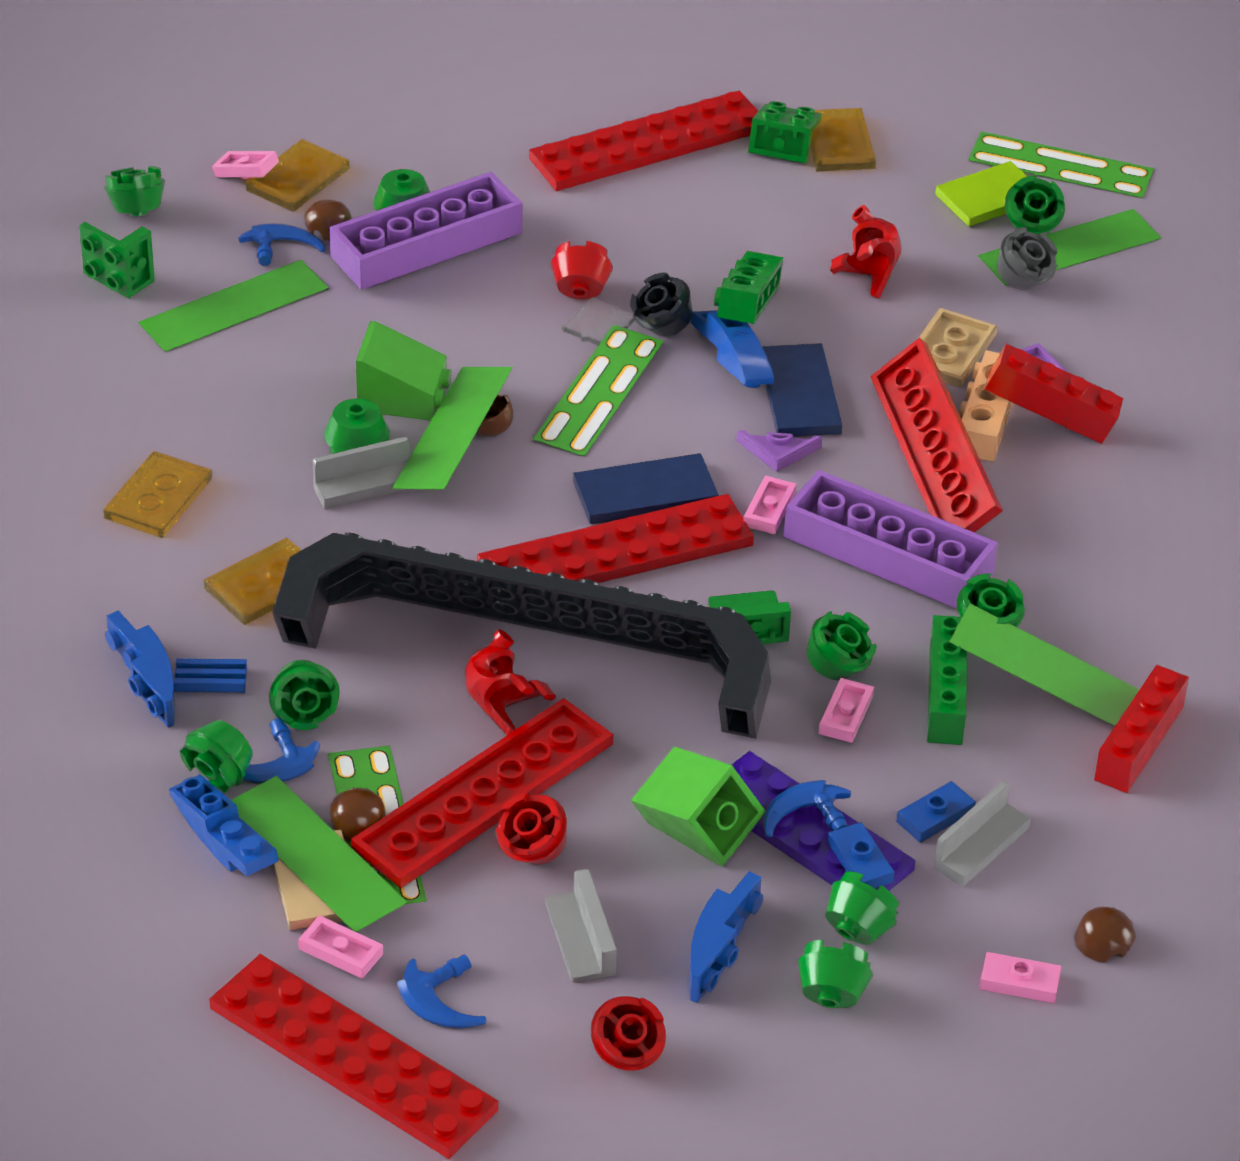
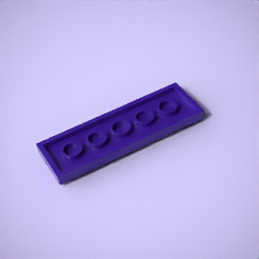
M750 750L731 764L765 811H767L771 802L780 793L800 784ZM817 805L802 807L784 816L776 825L772 837H766L765 814L751 830L830 885L835 881H840L846 872L828 844V832L834 830L829 828L826 818ZM837 809L845 817L848 826L859 823ZM866 828L895 872L894 882L884 885L890 891L915 870L916 860Z

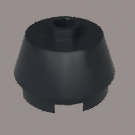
M665 272L646 278L644 280L646 285L639 291L637 296L634 294L631 296L630 307L634 320L639 326L659 336L666 337L679 333L689 324L693 315L688 285L683 280L670 277Z

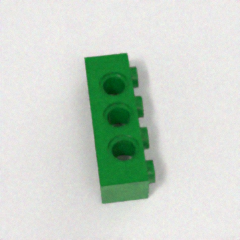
M747 251L741 260L737 259L735 268L730 269L728 278H724L722 286L716 289L714 306H718L717 317L755 324L780 287L784 257Z
M933 615L929 645L927 743L963 744L966 720L967 651L962 649L960 645L958 647L949 642L962 617Z

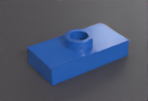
M950 781L899 810L896 822L921 843L956 823L976 805V801L953 781Z
M862 822L828 832V844L846 872L852 871L863 874L861 882L874 888L894 882V870Z

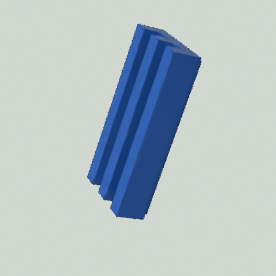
M176 658L174 692L245 693L247 659Z

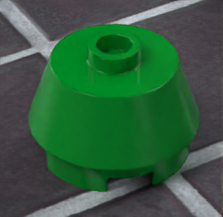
M149 166L148 172H145L142 169L134 170V167L112 171L111 175L105 176L107 185L104 189L116 212L129 213L130 216H142L148 214V211L160 207L165 179L161 175V168Z
M410 169L393 170L382 177L373 199V206L377 211L430 193V189L425 178L419 172Z
M1035 175L1027 176L1020 179L1008 190L1005 197V211L1015 229L1027 227V232L1040 235L1041 233L1051 231L1062 221L1065 213L1064 196L1055 182L1052 181L1050 183L1036 178L1037 176Z
M360 398L340 402L334 408L324 431V438L330 446L331 454L385 442L390 437V430L379 407L369 400Z
M989 573L980 574L971 578L958 593L956 605L959 617H963L970 603L998 617L996 624L1010 623L1018 627L1024 618L1023 594L1019 587L1009 579L1006 583L999 579L990 578L991 574Z
M829 611L824 616L818 618L812 626L806 649L807 658L811 666L819 674L831 680L846 679L868 668L877 648V645L872 644L867 635L870 629L869 626L850 612H846L842 616L832 614V611Z
M295 660L283 666L272 682L269 691L270 707L276 717L283 719L284 723L288 724L291 728L298 730L315 729L319 727V723L335 713L340 696L339 684L332 672L324 666L309 660Z
M215 720L187 734L185 746L180 750V756L190 772L196 767L202 775L209 779L208 781L222 793H225L230 787L238 786L242 783L253 757V750L247 739L238 729L227 722Z
M847 871L840 881H835L832 884L825 916L836 932L843 938L860 944L870 945L896 925L895 917L899 913L896 910L899 906V901L884 886L880 885L877 890L861 882L863 874Z
M815 940L807 943L804 954L798 959L803 995L810 1001L827 1008H848L856 1005L873 977V972L870 969L871 962H867L868 953L846 942H843L842 949L823 947L824 940Z

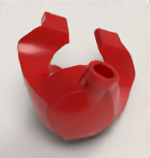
M862 205L852 214V219L858 224L852 232L854 251L851 256L849 253H844L832 259L830 271L833 274L850 272L871 275L870 294L872 297L879 299L900 257L902 244L894 224L872 216L870 210L865 205Z
M498 629L493 634L495 639L487 647L475 652L468 660L465 667V685L473 700L507 736L516 728L505 712V707L540 695L545 700L553 701L556 695L547 683L538 680L527 681L523 676L514 673L515 655L509 649L514 644V640L505 631Z

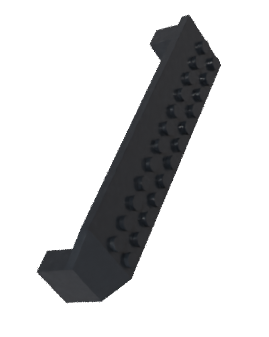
M350 532L344 535L331 533L289 558L272 611L282 641L285 643L316 649L329 606L372 597H381L709 663L724 678L718 702L722 732L757 738L771 683L769 655L744 616L731 608L718 607L715 609L702 606L693 600H684L682 602L670 600L658 593H650L648 595L635 593L623 586H616L614 588L604 587L587 579L580 580V582L569 580L557 573H547L546 575L534 573L522 566H513L512 568L499 566L487 559H480L478 561L468 560L456 553L448 552L443 555L430 552L421 546L408 548L398 546L386 539H379L378 541L364 539L362 536Z

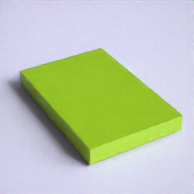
M1008 161L936 186L935 195L970 227L1005 215V197L1008 190L1020 179L1027 177V175L1012 161Z

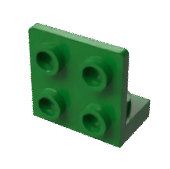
M777 101L765 104L752 119L748 153L807 163L812 132L821 122L822 114L815 113V110L809 107L788 108L785 103Z
M87 222L79 225L83 271L89 278L100 282L128 299L155 282L150 230L141 226L119 241Z
M774 590L711 596L708 598V606L710 608L728 607L742 614L762 644L789 641L791 608L789 602H778Z

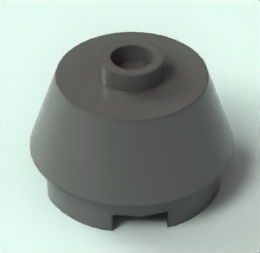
M1027 227L1018 228L1003 239L997 260V270L1001 278L1008 285L1019 290H1028L1049 281L1054 276L1058 266L1055 259L1058 250L1052 240L1044 233L1038 236L1032 232H1027Z

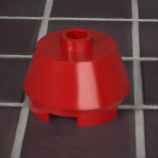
M570 241L559 245L555 250V256L551 260V268L558 290L565 296L574 299H591L600 295L613 271V265L607 256L608 250L602 245L591 241H586V246H570Z
M527 792L514 796L502 807L504 813L498 827H496L498 843L507 856L517 861L541 865L551 862L560 855L567 840V818L563 807L558 801L547 795H529Z
M619 996L604 1002L595 1012L590 1030L592 1043L598 1057L606 1065L619 1070L637 1071L649 1067L657 1061L665 1047L666 1030L663 1023L664 1018L652 1002L642 997L639 999L631 996Z

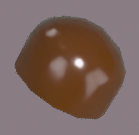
M336 200L318 201L304 215V222L309 233L312 235L317 230L322 235V238L330 241L331 226L352 219L346 205Z
M497 395L477 430V435L481 437H495L504 433L511 426L514 410L507 395Z
M353 787L343 791L333 799L330 805L331 822L335 830H341L343 838L351 840L386 816L381 797L368 788Z
M1107 906L1089 910L1082 917L1074 939L1076 947L1086 957L1105 963L1116 954H1120L1121 958L1124 957L1133 945L1136 934L1133 922L1124 912Z

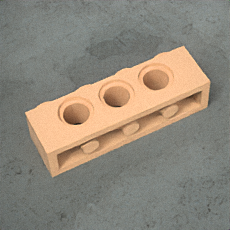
M985 350L982 362L975 363L972 380L975 382L969 381L966 391V400L968 402L962 401L959 415L979 459L994 462L1013 403L984 390L990 370L1000 353Z

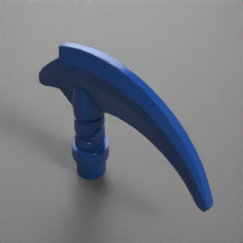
M268 223L254 225L251 230L238 237L240 243L253 241L259 244L257 258L262 266H268L271 263L273 257L271 241L295 240L309 244L320 252H325L326 250L324 244L317 236L311 235L305 229L287 224Z
M276 718L271 721L270 727L272 729V736L278 742L284 755L267 763L249 764L243 780L264 783L275 776L283 782L297 778L314 767L312 762L319 752L320 743L314 741L306 748L295 746L290 737L291 731L289 727L284 723L283 719Z
M826 780L810 781L790 787L780 793L771 802L764 818L766 837L773 836L776 825L784 816L796 809L817 805L831 830L847 827L845 817L841 812H838L833 802L835 799L850 798L851 791L839 786L826 784Z
M465 954L448 960L443 967H439L430 973L418 970L415 959L409 960L403 980L397 982L400 995L412 1012L430 1023L444 1027L467 1028L486 1023L485 1016L467 1015L449 1008L441 1002L433 990L434 987L443 983V981L445 982L451 979V977L457 978L464 971L472 967L469 958Z

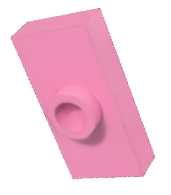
M228 151L212 166L216 177L250 179L252 177H264L279 163L275 151Z
M765 475L744 515L743 521L751 529L775 535L785 516L786 506L796 495L797 484Z
M840 678L819 723L818 734L853 743L873 699L874 686Z
M320 915L298 939L299 950L361 979L366 976L383 955V944Z
M986 952L980 990L1055 1003L1061 965Z

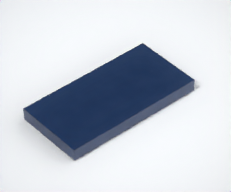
M822 343L762 346L774 376L773 384L765 385L776 433L793 434V437L842 434V421Z
M701 453L573 473V483L589 524L620 520L719 496Z

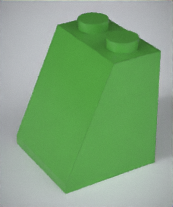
M370 321L356 359L357 398L375 403L383 415L431 421L445 397L444 388L449 389L452 371L447 369V356L377 321Z
M675 746L631 799V802L648 824L722 867L766 812L732 765Z

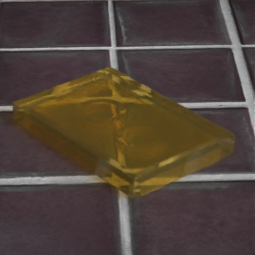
M862 108L815 110V113L822 114L821 122L812 132L810 145L816 172L875 169L876 158Z
M301 139L278 157L279 163L264 177H251L245 182L246 191L295 212L349 170L350 162L342 156Z
M153 451L103 509L104 518L163 538L211 481L212 470Z
M286 537L204 579V589L243 625H246L273 611L289 558L301 551V549Z

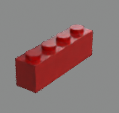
M1007 343L992 366L984 389L1100 444L1103 443L1118 420L1124 399L1110 390H1105L1080 376H1075L1056 367L1052 363L1045 362Z
M1156 664L1099 749L1094 781L1128 793L1183 709L1189 680L1188 676Z

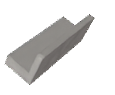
M397 438L314 458V490L324 510L407 490L392 489L410 458V442L408 438Z
M1002 781L938 838L935 870L964 887L1029 828L1031 818L1007 804L1010 788L1008 783Z
M589 868L574 871L573 892L550 895L545 898V904L570 980L573 983L616 976L617 949Z

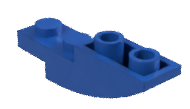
M718 310L693 312L690 324L718 349L716 360L729 373L734 375L743 386L758 388L762 384H773L774 376L769 361L748 323L717 317Z
M119 610L106 615L108 631L105 632V638L109 647L121 654L131 672V677L128 678L131 691L135 696H140L146 702L150 713L154 717H159L167 727L173 726L175 721L173 673L166 650L158 636L149 625L136 630Z
M201 774L187 778L182 783L169 789L170 796L190 827L218 861L230 872L239 869L244 875L249 876L279 861L277 849L239 818L237 805Z
M748 871L731 894L717 888L707 901L699 916L691 944L689 974L691 1001L698 1003L706 991L711 992L717 985L722 971L726 967H732L739 953V948L736 947V938L741 933L745 920L750 914H756L763 902L761 876Z

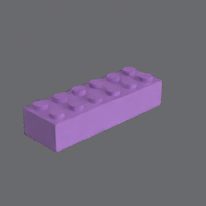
M491 171L331 226V258L362 290L521 234L523 203Z
M818 470L786 506L784 538L956 609L958 593L967 582L980 574L989 573L991 577L995 570L998 542L821 470Z

